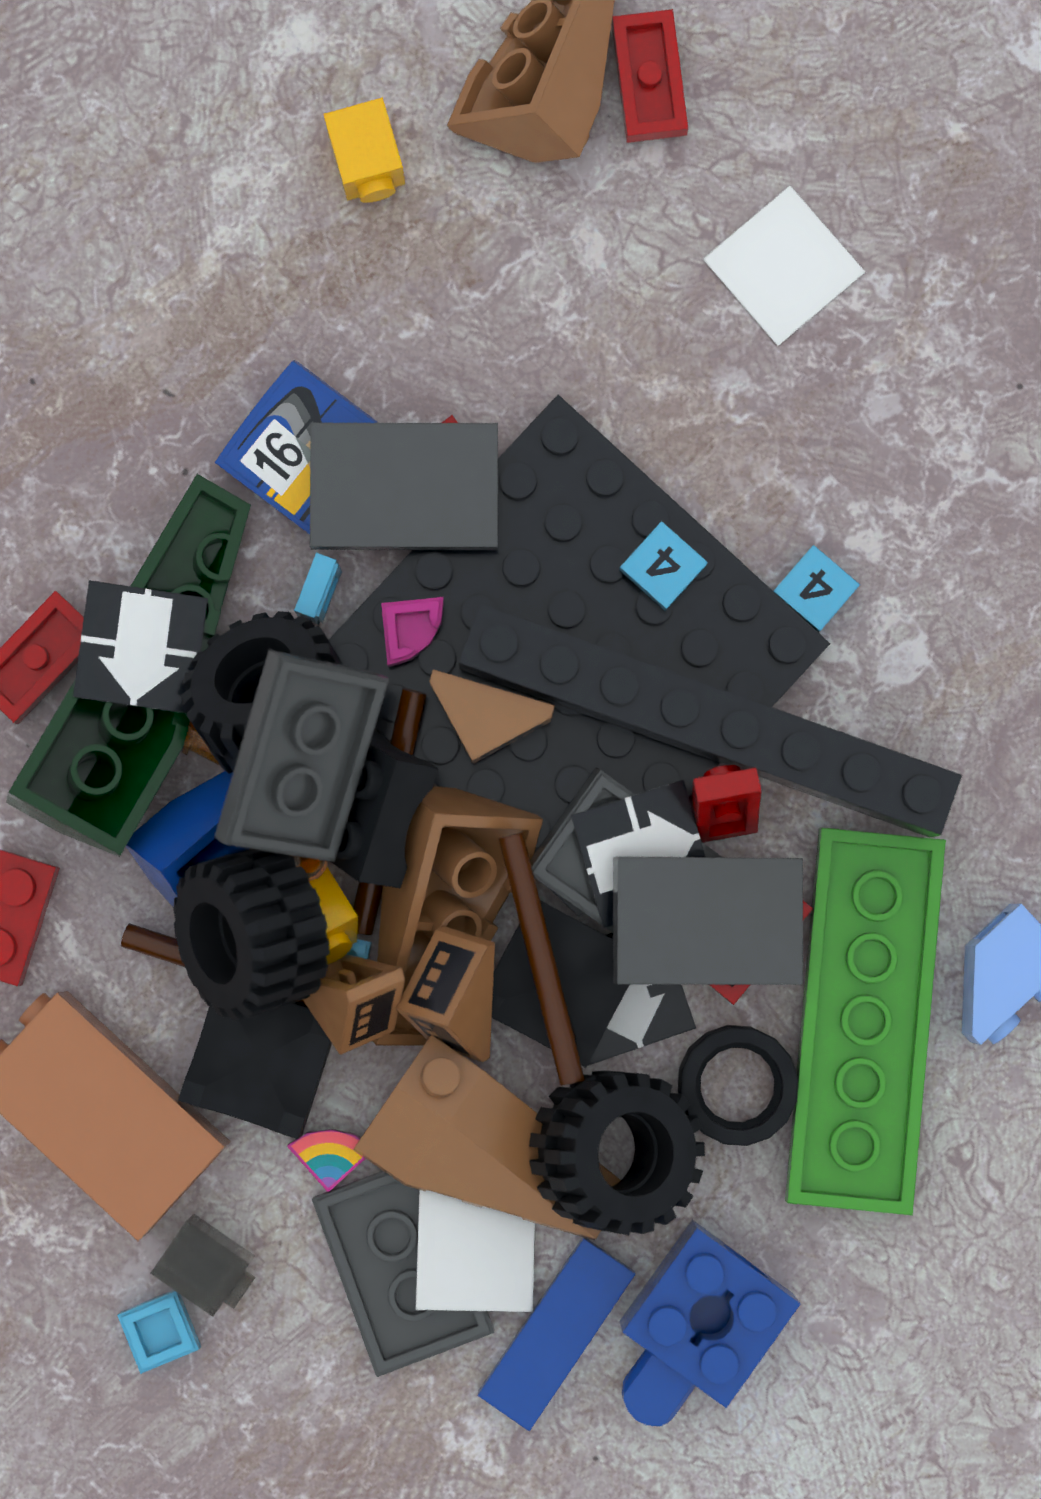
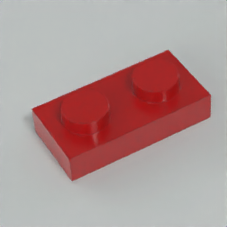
M673 9L612 16L611 26L626 143L687 136L688 121Z
M54 591L0 647V710L13 723L18 725L78 663L84 616L57 591Z
M723 765L706 771L703 777L693 779L692 811L702 843L758 833L762 791L756 767L741 770L737 765Z
M0 849V981L15 986H22L60 867Z

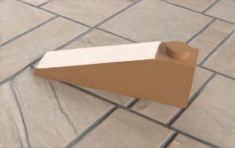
M531 0L519 15L511 12L500 27L507 37L489 63L479 58L467 76L447 127L455 134L533 163L580 157L583 147L589 139L590 130L601 104L615 0Z
M433 787L423 798L412 817L406 836L405 860L407 870L401 888L383 886L377 962L402 967L405 977L402 995L436 929L445 926L489 941L492 940L498 930L493 921L510 892L512 893L498 838L523 832L529 858L531 859L535 852L543 822L540 816L457 788ZM398 1011L395 1031L375 1039L373 1042L376 1046H424L427 1040Z
M433 1035L429 1037L353 1149L405 1186L462 1200L463 1203L502 1211L522 1217L523 1220L592 1240L597 1239L601 1230L573 1224V1219L558 1215L552 1209L555 1201L543 1199L537 1189V1186L544 1181V1178L531 1172L529 1160L538 1159V1148L529 1147L531 1133L540 1134L543 1124L535 1120L538 1113L483 1069ZM599 1163L602 1175L611 1187L621 1181Z

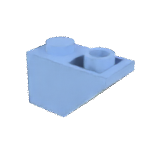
M1009 904L965 945L962 1034L971 1043L979 1045L987 1039L992 1044L1001 1041L1021 1021L1016 1012L1032 997L1041 1002V924L1022 904Z

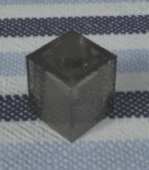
M193 1214L186 1220L150 1274L213 1317L223 1303L234 1309L256 1277L247 1272L246 1269L255 1255Z

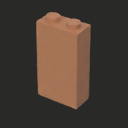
M68 991L57 992L52 998L43 993L19 1018V1021L25 1028L9 1045L3 1039L0 1040V1114L129 1234L139 1241L157 1224L231 1141L192 1105L178 1101L180 1094Z

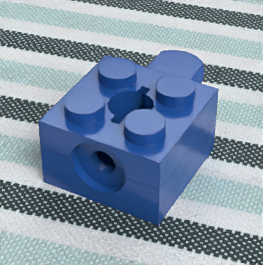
M691 1220L620 1319L622 1332L645 1349L623 1380L622 1396L628 1412L636 1421L647 1426H663L674 1418L695 1387H698L723 1407L727 1408L801 1303L791 1291L694 1220Z

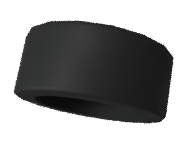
M726 1025L706 1032L688 1048L679 1067L677 1092L678 1094H683L691 1104L685 1111V1114L698 1116L702 1127L700 1131L704 1135L724 1145L749 1146L771 1138L788 1122L797 1103L798 1075L791 1056L775 1038L751 1026ZM730 1048H745L759 1054L770 1066L774 1078V1093L768 1107L757 1117L744 1122L726 1121L716 1116L705 1104L701 1093V1075L707 1063L719 1052Z

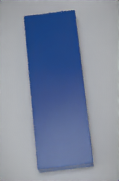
M582 1237L533 1312L529 1315L479 1389L478 1396L530 1432L636 1275L635 1271L589 1239Z

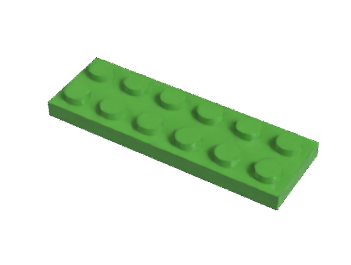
M819 828L812 898L813 910L811 911L797 1062L798 1095L797 1103L793 1109L785 1201L787 1203L913 1216L946 844L944 839Z

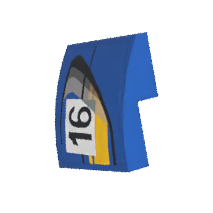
M293 360L256 404L214 463L310 534L311 423L379 422L298 361Z

